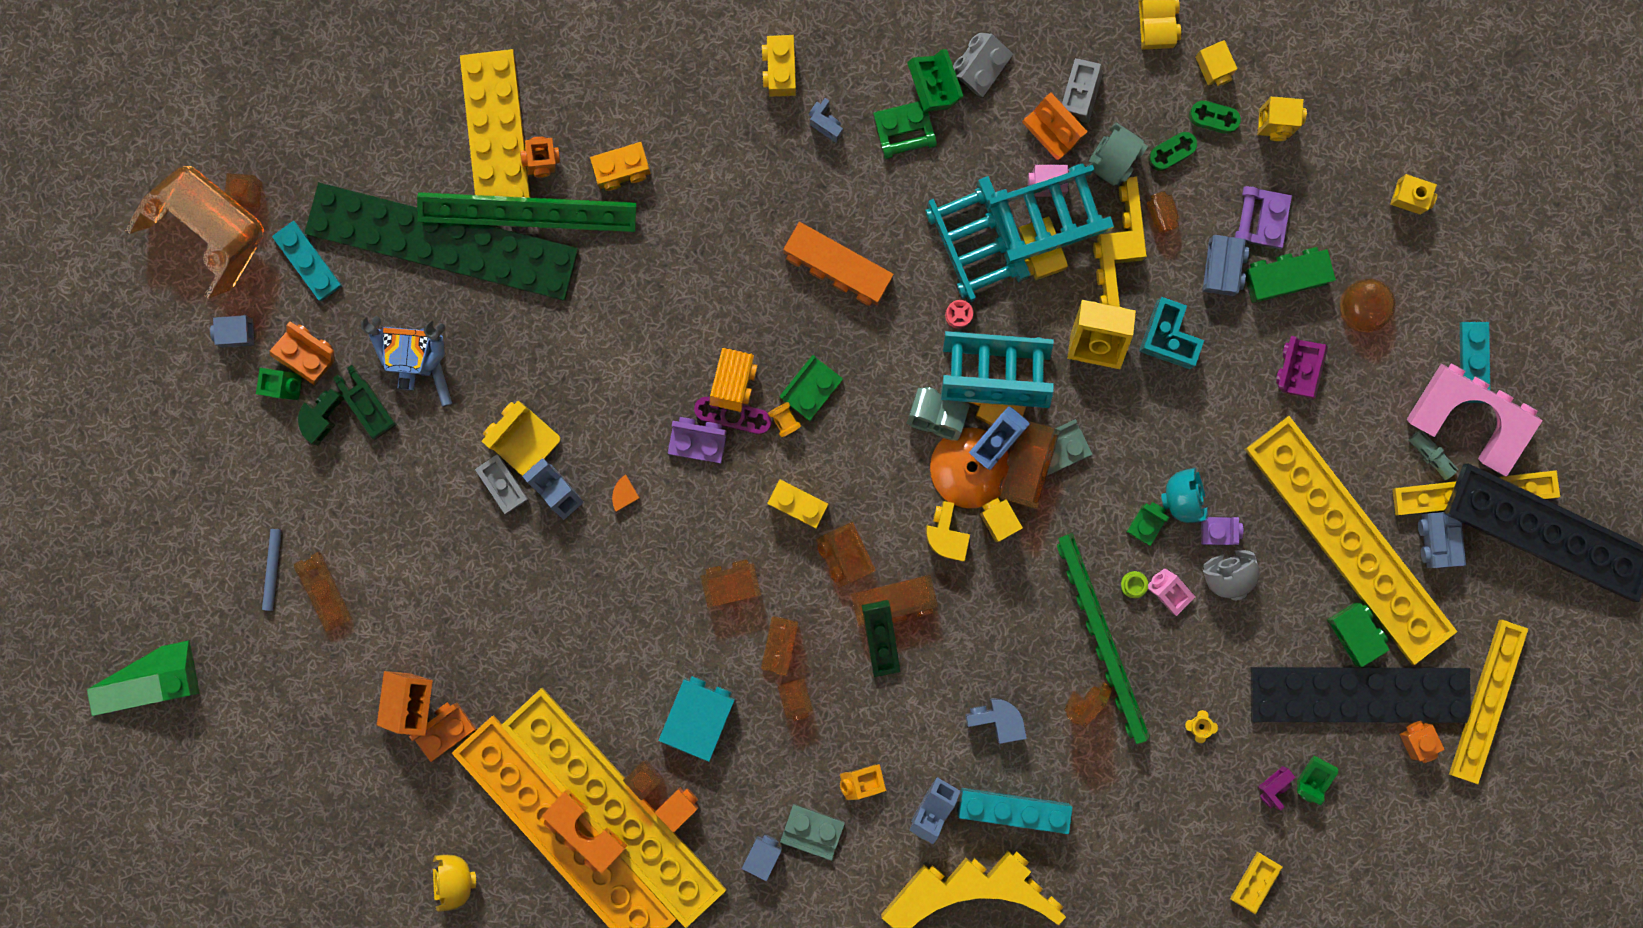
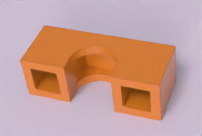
M567 789L542 815L545 819L543 823L552 833L556 834L559 832L565 838L564 844L572 852L576 853L578 851L585 857L583 862L593 872L598 870L602 874L623 852L627 845L608 827L598 836L588 837L584 835L579 829L578 820L587 807Z

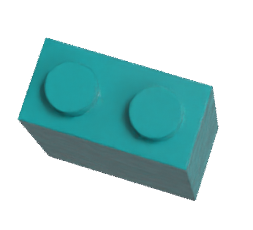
M691 676L690 680L683 679L658 741L709 762L735 699L730 697L731 691L718 686L715 690L705 687L706 681Z

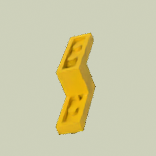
M1137 176L1129 177L1123 182V186H1119L1120 201L1125 202L1126 212L1122 213V223L1124 229L1128 228V231L1100 234L1097 242L1093 243L1095 259L1099 258L1100 269L1096 271L1097 283L1103 286L1100 304L1120 307L1115 263L1142 261L1146 257Z

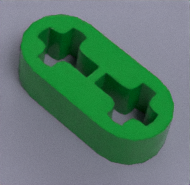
M1208 101L1196 102L1189 111V119L1193 125L1224 134L1234 132L1241 123V117L1237 110ZM1203 107L1205 108V113L1212 115L1213 118L1205 116L1203 120H1200L1199 115L1195 111H1199ZM1229 114L1231 115L1230 119L1234 123L1226 127L1224 126L1225 122L1217 119V117L1225 118Z
M1182 132L1156 146L1149 154L1148 161L1150 166L1157 171H1164L1188 158L1197 148L1196 137L1189 132ZM1180 139L1184 142L1189 140L1191 143L1188 147L1189 151L1182 148L1176 152L1174 148L1181 143ZM1157 152L1161 155L1167 152L1171 153L1165 160L1166 164H1163L1161 161L1158 163L1155 161V158L1158 156Z

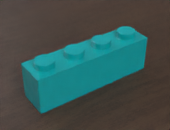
M961 788L957 815L961 819L1069 834L1073 807L1069 803Z

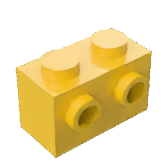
M794 35L767 36V45H762V61H768V71H763V88L769 87V97L796 96Z
M1271 96L1259 109L1257 135L1270 136L1272 141H1286V138H1290L1305 124L1307 109L1303 108L1304 99Z

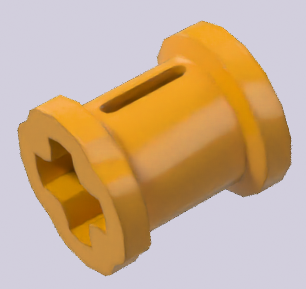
M789 402L767 413L778 426L780 437H784L801 427L800 422H796L789 409Z

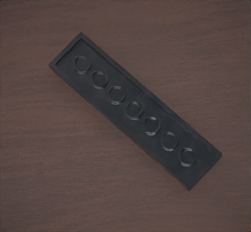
M1469 463L1463 464L1445 509V515L1632 602L1640 601L1643 593V545Z
M1251 667V722L1415 723L1422 721V723H1467L1471 713L1470 668Z

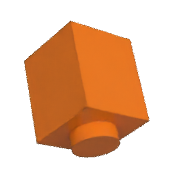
M680 787L655 811V814L674 833L698 809L699 806L696 804L698 798L688 788L683 791Z

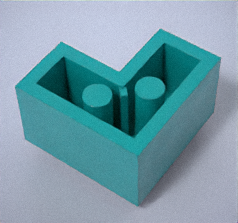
M1164 297L1159 298L1155 303L1139 352L1187 369L1195 367L1204 340L1179 332L1187 305Z

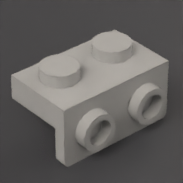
M978 33L970 40L968 49L963 56L955 61L953 68L958 80H961L979 97H984L1013 53L993 34Z

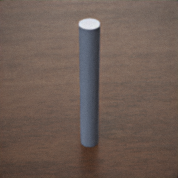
M439 362L437 367L431 372L441 405L444 407L451 405L452 401Z
M270 529L262 610L273 611L282 531L279 529Z

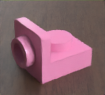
M1167 569L1157 573L1148 584V590L1155 594L1175 616L1195 598L1179 577Z

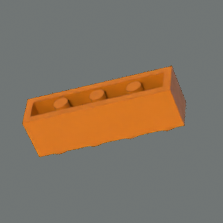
M798 222L783 249L784 254L787 255L786 260L797 267H800L801 264L809 267V273L821 280L827 277L834 281L833 286L844 293H847L848 290L858 295L856 299L867 306H870L872 303L878 305L894 275L801 222Z

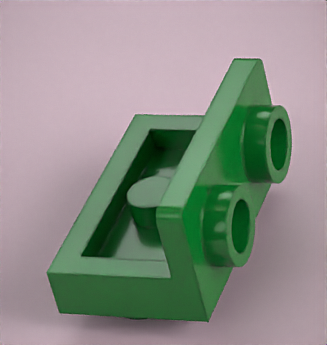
M947 49L940 50L934 56L913 57L907 62L924 111L949 109L963 98V93Z

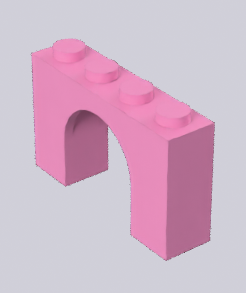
M1452 363L1449 367L1441 364L1409 414L1407 421L1435 437L1449 413L1460 403L1469 400H1479L1490 404L1496 414V428L1478 459L1482 464L1507 477L1542 422L1536 416L1538 411L1525 403L1521 407L1512 403L1514 398L1501 390L1497 394L1487 389L1490 384L1478 377H1474L1473 381L1463 376L1466 371Z

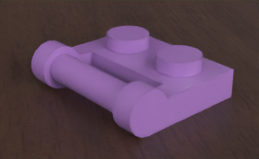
M1244 187L1242 196L1245 198L1239 231H1236L1235 238L1245 239V243L1282 249L1292 195L1260 190L1256 187ZM1255 199L1262 200L1255 235L1249 232Z

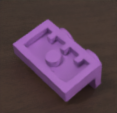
M680 417L679 422L672 421L673 428L668 454L722 463L727 431L722 430L721 424L706 422V426L695 425L696 420Z

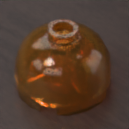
M1358 280L1348 286L1340 298L1341 317L1347 326L1357 332L1369 333L1378 331L1386 326L1395 314L1396 301L1394 293L1388 285L1380 280Z

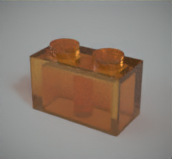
M746 559L733 562V568L723 571L721 566L705 569L706 575L700 577L707 607L762 595L755 564H748Z

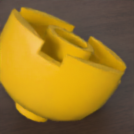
M435 855L433 862H439L438 872L436 869H433L434 899L441 902V905L436 906V910L439 912L457 909L469 899L471 889L476 888L475 872H470L468 864L458 856Z

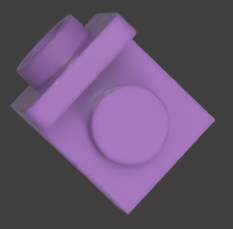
M1208 517L1207 521L1201 522V544L1239 545V539L1243 538V524L1239 523V517Z

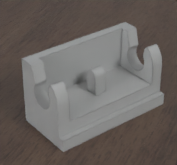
M1075 58L1062 104L1073 116L1078 117L1081 122L1089 124L1103 70L1099 63Z

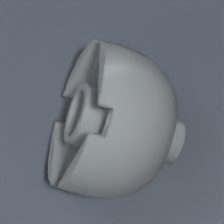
M1237 550L1235 551L1236 556L1223 560L1224 554L1207 561L1203 566V573L1209 589L1218 596L1231 598L1232 600L1243 599L1247 596V593L1253 590L1258 582L1260 575L1259 566L1255 554L1251 551Z

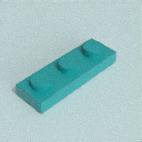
M294 220L272 236L320 302L342 287V284Z
M1461 322L1460 368L1466 371L1463 376L1472 381L1474 377H1478L1490 384L1489 322ZM1469 400V401H1465V402H1462V403H1486V402L1479 401V400Z

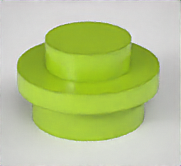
M1137 571L1128 572L1121 580L1122 592L1130 598L1142 597L1148 590L1147 578Z

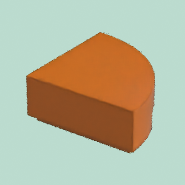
M624 475L617 482L613 490L612 502L616 512L640 499L627 475Z

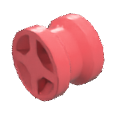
M964 300L953 301L946 310V321L949 326L956 329L966 327L973 318L971 305Z

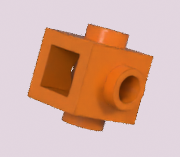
M533 137L530 140H525V150L520 151L522 167H527L528 175L543 178L550 176V173H555V165L560 164L558 147L553 148L552 138ZM537 157H543L545 160H535V159H536Z

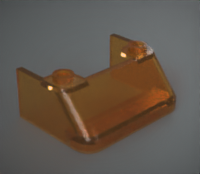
M192 166L177 168L143 197L125 232L131 234L153 227L157 221L165 218L168 212L173 214L209 244L204 252V262L208 269L216 274L204 294L209 299L228 292L234 287L264 236V228L256 217Z

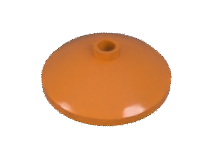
M963 428L958 441L943 438L932 454L930 474L934 487L946 501L954 503L955 506L962 508L982 507L998 498L1008 485L1011 475V462L1007 451L991 470L983 466L969 453L987 432L983 429ZM969 462H974L977 465L975 472L968 471L967 464Z

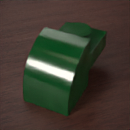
M333 389L324 391L316 399L317 405L315 407L304 403L299 411V429L304 438L313 445L318 446L335 426L328 417L344 400L338 391Z

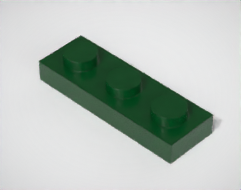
M889 600L861 605L874 677L901 672Z

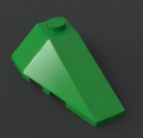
M190 640L161 646L88 688L87 693L91 715L95 716L200 694Z

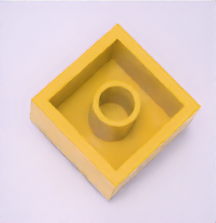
M1082 300L1071 331L1067 359L1121 369L1133 337L1136 311Z

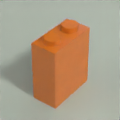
M384 671L377 726L398 734L425 736L433 680L411 673Z

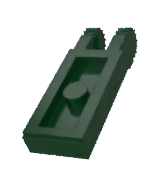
M353 365L347 367L348 373L358 385L349 389L346 381L339 374L333 377V379L342 391L343 398L373 440H376L397 424L368 382L362 378Z

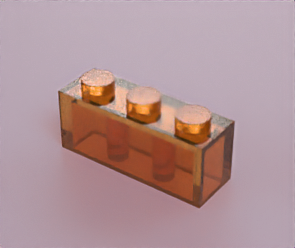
M1028 421L1030 424L1016 439L1014 451L1009 453L1007 459L1009 469L1007 476L1001 480L999 492H1001V499H1007L1008 501L1037 509L1060 430Z
M931 575L850 594L858 626L864 625V628L865 624L861 605L889 600L893 623L907 620L906 614L917 612L918 617L932 614V608L938 607Z

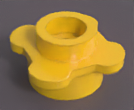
M1204 710L1198 711L1194 719L1187 720L1185 723L1186 730L1193 733L1195 741L1198 743H1204L1206 738L1218 731V725L1208 718V712ZM1200 724L1204 725L1203 729L1199 728Z

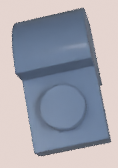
M543 458L522 476L563 520L584 503L561 474Z
M991 698L989 699L991 710H987L986 706L970 708L971 713L965 714L968 727L994 722L996 738L999 744L1026 739L1024 722L1020 712L1005 700Z
M937 777L916 810L909 831L916 834L919 838L934 844L939 837L944 821L955 807L960 790Z

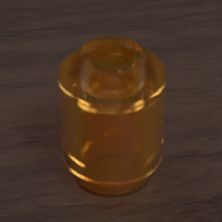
M1166 191L1151 195V201L1146 204L1154 228H1157L1159 233H1163L1179 227L1178 220H1180L1173 195H1166Z

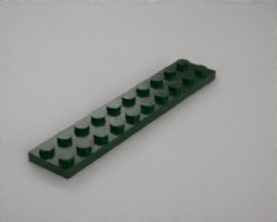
M320 182L317 185L304 233L307 236L562 301L566 300L579 251L575 247L488 225L418 222L417 207Z

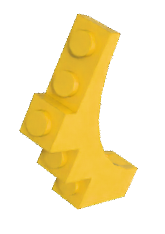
M1007 851L987 875L984 873L987 869L974 858L971 862L965 858L945 882L942 880L945 876L932 865L928 868L923 865L881 914L882 919L892 928H912L920 920L938 909L956 902L982 898L1002 899L1023 904L1042 913L1057 925H1060L1066 916L1061 912L1063 906L1051 896L1049 899H1046L1040 893L1043 889L1031 878L1028 881L1025 880L1031 873L1029 868L1026 867L1029 862L1017 851L1014 855Z

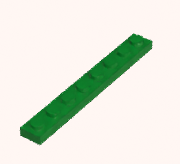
M418 192L417 195L418 222L635 232L636 203L422 192Z
M1072 532L1058 538L1060 543L1057 544V549L1060 557L1066 559L1068 563L1067 575L1072 585L1076 584L1079 592L1076 595L1080 609L1085 610L1089 620L1086 621V625L1090 635H1095L1098 642L1096 652L1100 661H1105L1108 669L1105 672L1110 687H1115L1118 697H1115L1117 707L1120 713H1125L1128 721L1125 723L1130 739L1134 738L1136 744L1147 741L1150 735Z

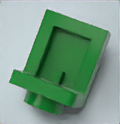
M1313 755L1297 780V793L1307 802H1315L1322 805L1325 801L1324 794L1337 776L1338 768Z

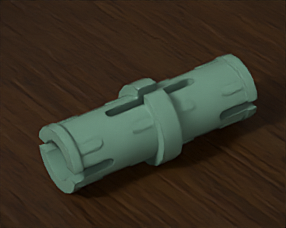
M1418 430L1411 436L1412 438L1408 439L1424 456L1423 460L1427 464L1430 463L1444 480H1448L1459 470L1443 453L1444 449L1441 446H1437L1424 431Z

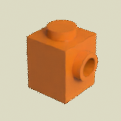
M1418 721L1406 727L1407 730L1399 734L1410 758L1413 760L1427 763L1438 758L1437 753L1445 750L1432 724Z

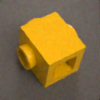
M1405 174L1398 179L1390 205L1421 215L1433 208L1437 199V194L1434 193L1437 184Z

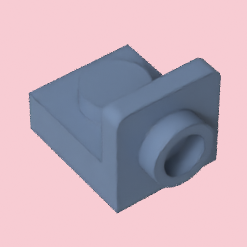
M824 98L821 104L816 102L809 113L811 117L810 126L837 143L842 136L843 128L840 127L841 123L833 116H824L830 104V101Z

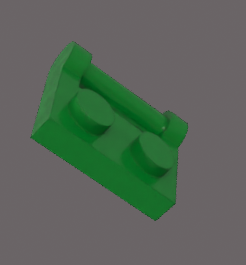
M921 101L873 112L884 159L892 158L893 154L926 146L928 148L937 147L929 113L923 110ZM924 129L925 136L894 144L889 143L888 138Z

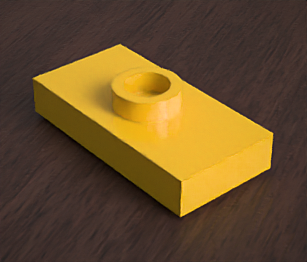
M1257 852L1230 899L1256 914L1283 867Z

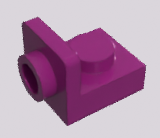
M1282 766L1258 786L1262 792L1259 797L1270 809L1274 806L1280 811L1283 810L1285 807L1275 795L1287 791L1292 786L1291 781L1296 777L1288 768Z

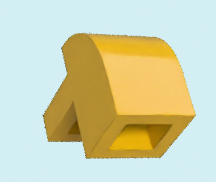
M943 501L941 507L936 506L933 522L938 523L937 527L926 526V539L931 549L938 555L963 562L965 561L970 534L949 530L954 503Z

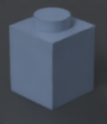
M246 315L213 318V325L210 327L212 341H214L215 345L222 348L254 345L253 319Z
M764 835L763 838L757 836L742 869L767 881L781 853L782 848L777 846L779 842L768 835Z

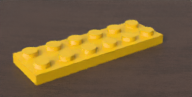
M514 50L460 55L475 195L530 198L527 167H522L520 151L525 150Z

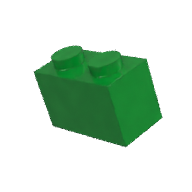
M1353 603L1328 618L1327 621L1354 665L1363 667L1390 649L1386 644L1388 642L1387 636L1380 628L1377 629L1372 622L1374 616L1366 605L1362 606L1361 603Z

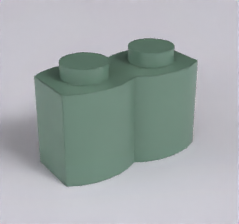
M918 388L906 424L922 431L933 432L946 439L958 441L970 405L962 401L941 400V394L934 388Z

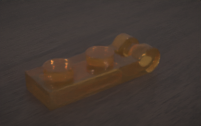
M319 551L312 554L310 559L304 562L300 560L293 564L326 632L353 620ZM317 568L320 575L311 578L309 571Z

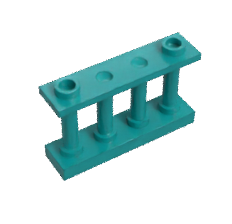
M1079 164L1069 168V173L1009 193L1007 189L991 194L992 198L988 200L987 207L990 209L998 206L1011 243L1009 246L1010 250L1004 254L1007 265L1111 231L1114 227L1111 216L1103 219L1102 215H1098L1086 177L1090 176L1094 171L1093 165L1085 167L1084 164ZM1072 181L1076 182L1088 216L1087 224L1077 227L1076 223L1073 224L1060 185ZM1050 189L1063 227L1060 229L1061 233L1053 236L1046 230L1034 195ZM1021 198L1025 200L1037 235L1035 242L1029 244L1021 241L1009 206V202Z
M989 176L978 180V188L974 189V193L938 208L933 198L928 201V209L925 210L929 223L936 225L960 283L956 285L962 299L967 298L969 303L973 302L976 298L973 291L1009 276L1011 278L1016 277L1019 283L1028 279L1031 275L1025 260L1010 265L1006 263L1005 267L972 281H968L965 274L964 266L997 252L1002 254L1010 250L1009 246L1011 243L998 206L990 209L987 207L988 200L992 198L991 194L995 193ZM978 202L985 204L988 213L985 214L984 218L950 232L947 231L942 217ZM988 227L990 229L995 228L998 234V238L995 239L996 242L958 257L952 242Z
M945 331L943 352H952L951 376H943L941 400L1050 408L1054 383H1044V360H1050L1054 339ZM963 353L979 355L978 378L962 377ZM990 355L1006 357L1005 380L989 379ZM1017 357L1033 359V382L1016 380Z

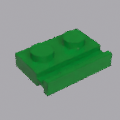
M812 355L779 398L789 402L794 410L808 421H811L843 381V378Z

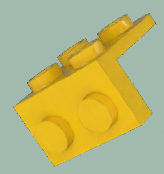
M517 401L515 404L511 402L505 407L501 413L503 418L497 424L493 422L483 433L485 438L481 442L499 454L523 476L542 458L545 459L560 443L561 438L520 401Z

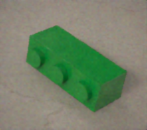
M1318 247L1303 250V255L1293 257L1292 253L1276 257L1277 262L1267 264L1266 260L1251 263V268L1244 272L1251 302L1256 303L1328 285L1336 281L1328 249L1319 251Z

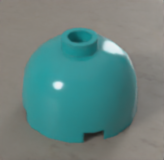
M1196 467L1174 474L1166 484V493L1161 495L1164 509H1170L1172 516L1184 523H1198L1208 519V508H1202V505H1204L1203 496L1206 497L1200 473L1196 472Z

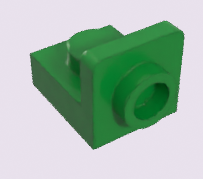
M259 368L256 394L298 400L302 377L293 372Z
M1151 502L1150 505L1147 503L1142 504L1126 532L1151 546L1163 524L1170 517L1164 514L1166 510L1154 502Z

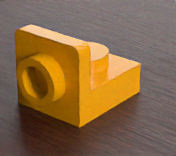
M880 764L840 774V789L846 800H859L886 791Z

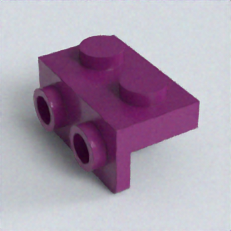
M1291 336L1289 343H1286L1283 349L1285 361L1283 369L1280 368L1277 373L1276 383L1278 388L1283 393L1315 399L1328 346L1299 340L1297 337Z

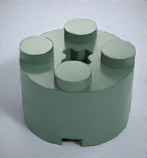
M1116 122L1109 129L1112 131L1110 137L1104 136L1088 161L1090 164L1087 165H1093V173L1112 186H1119L1122 181L1125 182L1134 169L1131 167V164L1136 158L1140 159L1148 145L1144 144L1143 139Z

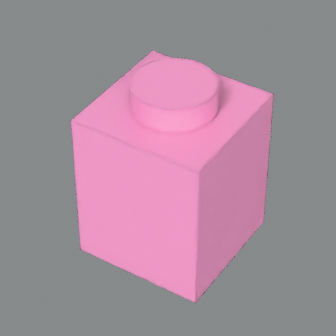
M1035 165L1033 173H1028V186L1068 173V165ZM1068 183L1060 185L1064 197L1068 192ZM1050 189L1034 194L1035 197H1052Z

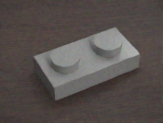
M495 455L475 469L504 514L507 515L529 500L500 455Z

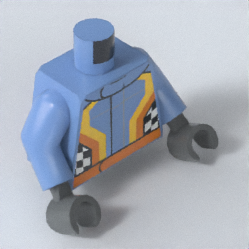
M374 316L372 319L373 325L365 317L361 322V329L369 334L385 371L399 373L397 389L414 390L415 375L429 376L445 355L444 341L441 335L446 328L444 324L440 323L435 329L433 327L434 322L430 321L424 327V330L382 327V330H380L378 327L381 325V319L378 316Z

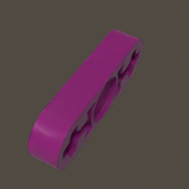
M710 397L700 398L694 406L696 416L704 422L717 423L725 427L759 435L766 433L771 427V418L766 411L743 405L740 412V420L736 423H729L725 419V413L728 410L725 408L721 410V421L715 420L717 414L708 413L707 417L703 416V412L699 410L700 405L705 406L706 402H710ZM711 406V408L719 410V407ZM745 411H750L748 417L754 419L758 415H763V420L767 421L766 426L762 425L760 429H755V424L752 422H747V427L741 426L745 420Z

